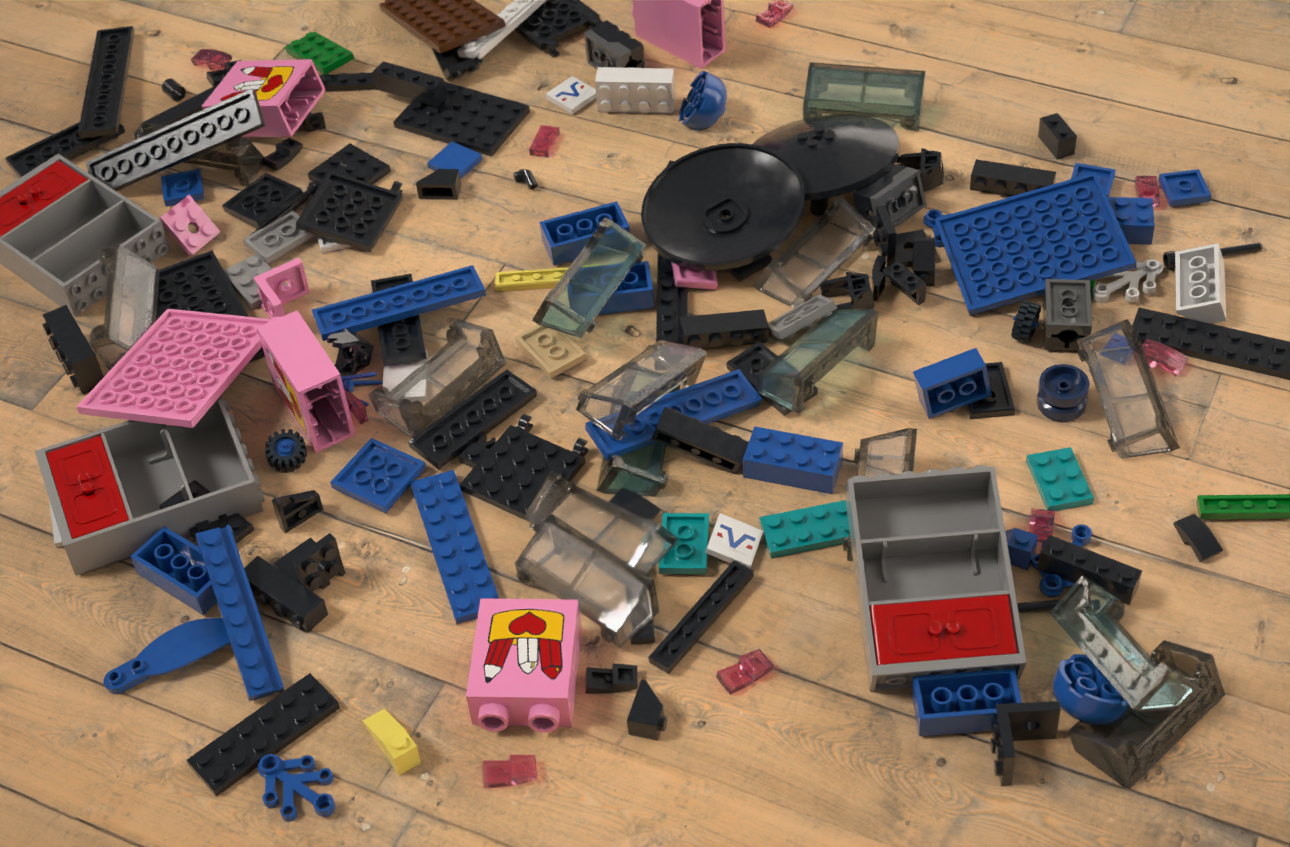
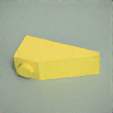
M385 709L363 720V724L398 775L421 763L416 744L406 730Z

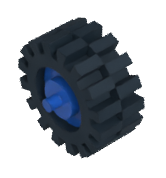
M1025 300L1022 301L1018 313L1013 317L1015 321L1012 328V338L1027 343L1031 341L1036 327H1039L1040 324L1038 319L1040 317L1041 305Z
M281 429V434L275 431L274 437L270 435L268 437L269 442H265L267 461L272 468L275 466L276 471H280L282 468L283 473H287V469L290 468L292 472L295 471L294 466L299 469L301 463L304 464L306 461L307 451L304 438L300 437L297 431L294 434L291 429L288 430V433L285 432V429Z

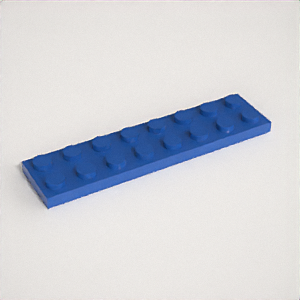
M471 265L312 309V314L322 340L326 341L330 334L343 332V329L356 333L486 296V292L474 266Z
M738 369L586 422L585 430L605 459L609 460L657 443V441L651 438L664 407L675 409L681 414L697 418L701 422L709 424L761 405L762 398Z
M451 470L410 482L455 622L459 624L478 618L480 599H499L455 472Z

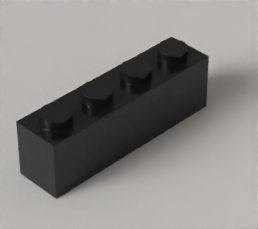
M384 61L372 71L376 88L379 91L438 107L448 97L444 78Z
M976 159L971 173L970 190L1015 196L1055 184L1056 172Z
M764 309L680 317L678 333L683 351L756 344L759 341L767 343L769 325Z
M664 407L651 438L654 441L733 474L740 467L749 443L740 436L731 435L718 427L710 426L697 418L688 417L675 409Z
M1049 535L1040 552L1037 568L1048 574H1056L1063 580L1129 606L1139 588L1142 570L1052 535Z
M257 556L244 567L253 596L263 606L268 605L279 617L284 616L295 628H302L309 633L328 615L324 599L261 557Z

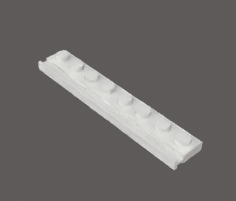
M514 0L502 12L497 14L504 19L506 27L465 43L457 50L459 57L475 58L478 56V59H481L546 0Z

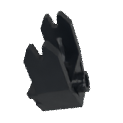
M921 148V153L902 154L898 157L896 163H899L898 165L920 170L924 192L944 184V167L941 152Z
M846 272L844 277L826 280L820 284L822 296L833 297L850 293L851 302L836 305L837 309L831 311L832 314L826 317L827 322L837 323L856 319L875 307L868 274Z
M343 329V332L329 335L327 343H333L332 347L339 348L334 366L341 376L355 375L370 365L374 346L359 334Z

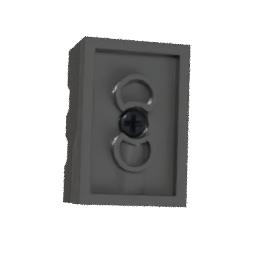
M606 20L584 32L587 63L595 69H598V67L645 68L643 44L635 38L632 39L623 30L620 31L618 26Z
M898 164L893 165L884 176L872 182L869 186L862 187L853 192L861 228L872 232L876 231L873 216H876V207L885 205L894 228L927 206L919 170Z
M1045 279L1043 296L1044 350L1089 351L1092 331L1090 280Z

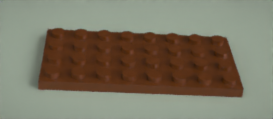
M385 0L379 4L382 12L439 53L446 52L506 27L504 19L475 0Z

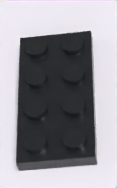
M760 341L726 362L727 369L730 372L739 369L756 392L784 416L818 394L816 386Z
M196 480L188 484L193 499L211 493ZM178 491L160 504V509L185 502L182 491ZM238 513L229 516L223 514L218 516V520L212 522L205 520L196 523V527L189 529L190 535L196 539V533L215 528L222 529L226 525H230L235 543H238L254 531L253 525Z

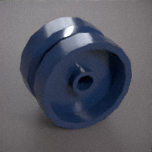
M1058 364L1046 368L1041 373L1039 379L1038 409L1044 416L1056 421H1072L1079 418L1085 412L1087 406V395L1090 386L1088 376L1083 370L1067 364Z

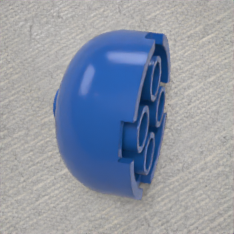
M702 71L691 83L690 86L693 88L689 91L687 98L683 99L679 111V121H683L682 124L695 130H704L713 126L724 114L727 101V90L723 81L709 72Z
M1073 654L1070 659L1061 660L1053 679V693L1056 701H1059L1060 707L1071 717L1092 725H1104L1119 719L1128 708L1134 695V687L1124 673L1119 675L1108 668V662L1083 654Z

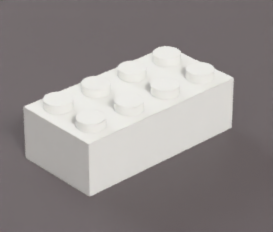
M598 67L595 79L598 112L674 113L676 100L674 69Z

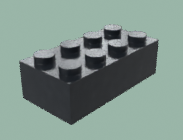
M67 305L43 314L45 323L42 326L46 335H50V339H48L53 351L56 350L55 353L59 362L64 363L62 366L67 376L72 375L69 377L74 388L79 387L82 394L92 391L104 376L93 349Z

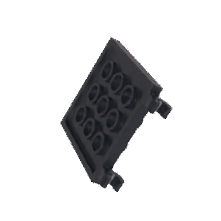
M546 0L514 30L540 50L547 49L550 56L555 57L559 55V52L555 49L558 47L557 42L591 26L593 28L601 24L602 21L598 13L580 0Z
M340 163L336 172H328L296 221V228L371 253L403 200V190H400L403 183L394 181L391 189L388 190L348 177L346 172L348 165Z
M523 414L518 421L517 427L510 425L459 486L461 491L532 524H536L586 463L583 456L587 454L588 448L584 447L587 441L582 438L576 440L573 450L570 451L529 433L533 428V424L529 423L532 417Z

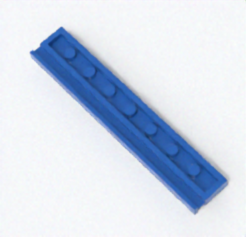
M226 525L222 529L215 528L196 533V540L248 700L253 701L273 695V693L278 691L283 692L284 686L230 525Z

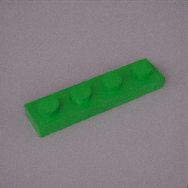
M1290 494L1198 495L1196 500L1200 519H1290Z

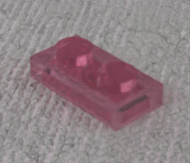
M541 125L529 148L530 155L548 158L560 134L559 127Z

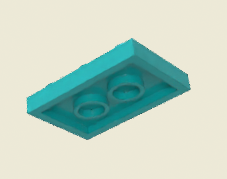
M1071 447L1026 456V463L1047 512L1093 504L1094 497Z
M663 513L659 574H707L708 554L705 551L709 539V513Z

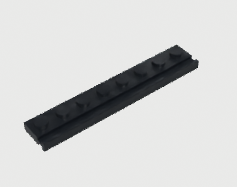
M658 253L656 374H677L678 371L688 373V350L683 351L678 333L679 318L688 316V288L676 287L672 262Z

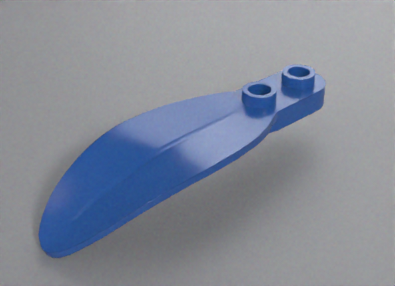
M222 618L197 619L167 631L146 646L136 658L109 671L104 677L105 687L111 694H121L150 677L164 675L181 669L229 645L230 641Z

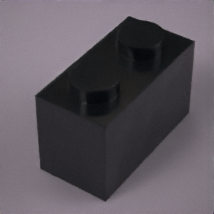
M1058 113L1041 117L1038 137L1056 159H1061L1074 155L1077 135Z

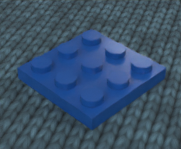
M371 438L330 483L333 489L387 513L411 486L410 482L415 481L426 469V465L422 460Z

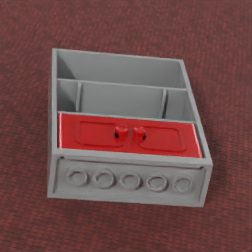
M60 154L55 155L0 191V264L60 307L67 305L74 317L171 251L161 220Z
M220 396L194 428L141 421H126L35 451L63 546L75 575L130 557L163 526L181 537L187 538L191 536L189 529L196 527V523L205 520L212 522L218 520V516L223 514L229 516L238 513L245 518L263 512L261 502L265 501L261 488L257 489V487L261 486L257 473H252L255 470L251 458L245 457L248 456L245 444L239 443V441H242L239 429L233 428V426H236L233 414L227 413L230 411L227 399L222 400ZM196 480L211 493L193 499L188 484ZM178 491H182L185 502L160 509V504Z
M979 465L971 469L954 467L947 471L930 469L923 473L906 471L899 475L882 473L875 477L857 475L848 479L845 499L869 690L880 691L912 688L913 676L1015 668L1016 677L1020 679L1026 665V656L995 467H988L986 465Z

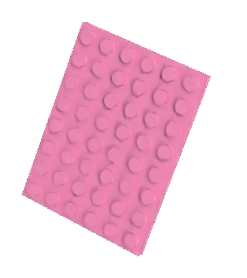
M167 309L79 403L77 410L79 414L194 428L262 347L257 327L268 323L271 319Z

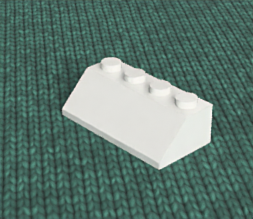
M1219 244L1175 252L1177 314L1210 324L1226 321L1225 270Z

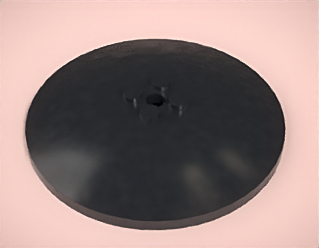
M830 114L801 119L778 127L753 143V145L762 146L779 153L792 163L802 179L805 201L840 196L865 187L886 174L896 163L900 154L898 135L890 125L876 118L855 114Z
M745 143L713 145L693 151L679 158L654 179L643 199L641 209L642 224L645 235L652 247L664 258L675 264L697 270L736 268L767 256L780 247L793 234L804 213V186L797 169L792 163L771 149ZM724 215L729 216L728 218H721Z

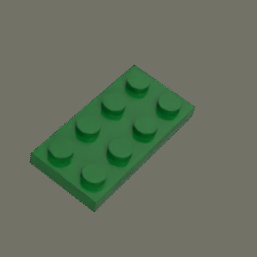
M315 31L309 32L301 39L294 40L285 46L286 53L297 60L312 59L316 70L323 75L355 59L353 52Z

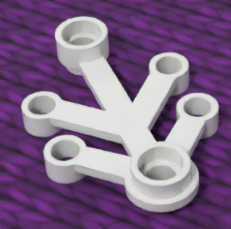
M1153 259L1146 260L1143 263L1136 262L1137 268H1134V270L1137 271H1124L1107 277L1120 279L1107 285L1097 284L1093 288L1092 299L1097 303H1105L1109 300L1111 292L1130 284L1129 289L1126 290L1125 299L1129 302H1136L1139 298V279L1146 277L1142 287L1144 293H1154L1156 290L1155 278H1158L1163 272V265Z

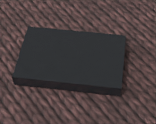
M985 363L992 395L967 404L969 418L980 419L1015 415V407L1003 363Z

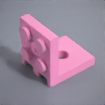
M190 195L159 218L162 225L190 257L220 233V230ZM188 224L196 227L197 232L195 234L188 230Z
M300 258L254 277V281L259 288L257 289L258 296L263 302L261 306L270 319L285 316L283 304L310 293L305 270ZM288 281L287 285L282 286L284 282Z

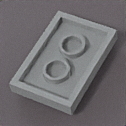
M292 210L244 238L243 241L246 247L253 253L258 254L269 264L316 235L296 228V221L300 216Z
M258 254L224 270L234 290L252 310L263 304L258 296L257 289L259 288L254 281V277L272 269Z
M817 295L769 322V333L781 340L789 339L801 328L811 327L817 319L830 316L832 314L831 311L837 309L835 302L822 295Z

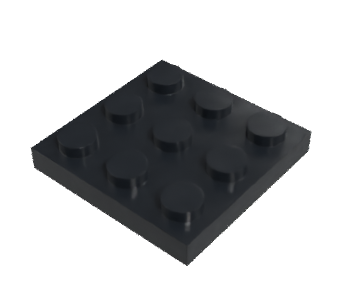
M349 143L308 172V177L312 181L318 179L322 183L328 172H336L339 164L342 163L348 165L346 170L348 177L374 184L391 172L390 165Z
M265 173L225 202L222 207L225 212L261 228L275 216L281 214L291 204L296 203L304 193L301 188Z

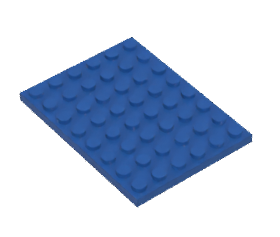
M1096 172L934 219L969 316L1044 295L1045 279L1093 281L1137 268L1136 260Z

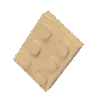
M551 318L515 336L516 344L550 379L586 360V353Z

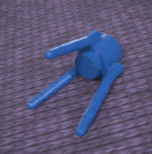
M376 372L341 376L346 399L364 406H369V403L348 395L353 392L354 385L383 384V381L355 380L376 376Z

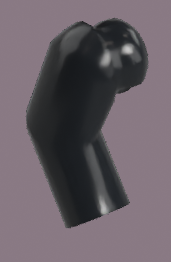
M519 169L518 172H514L513 176L516 182H526L530 190L538 187L530 170Z

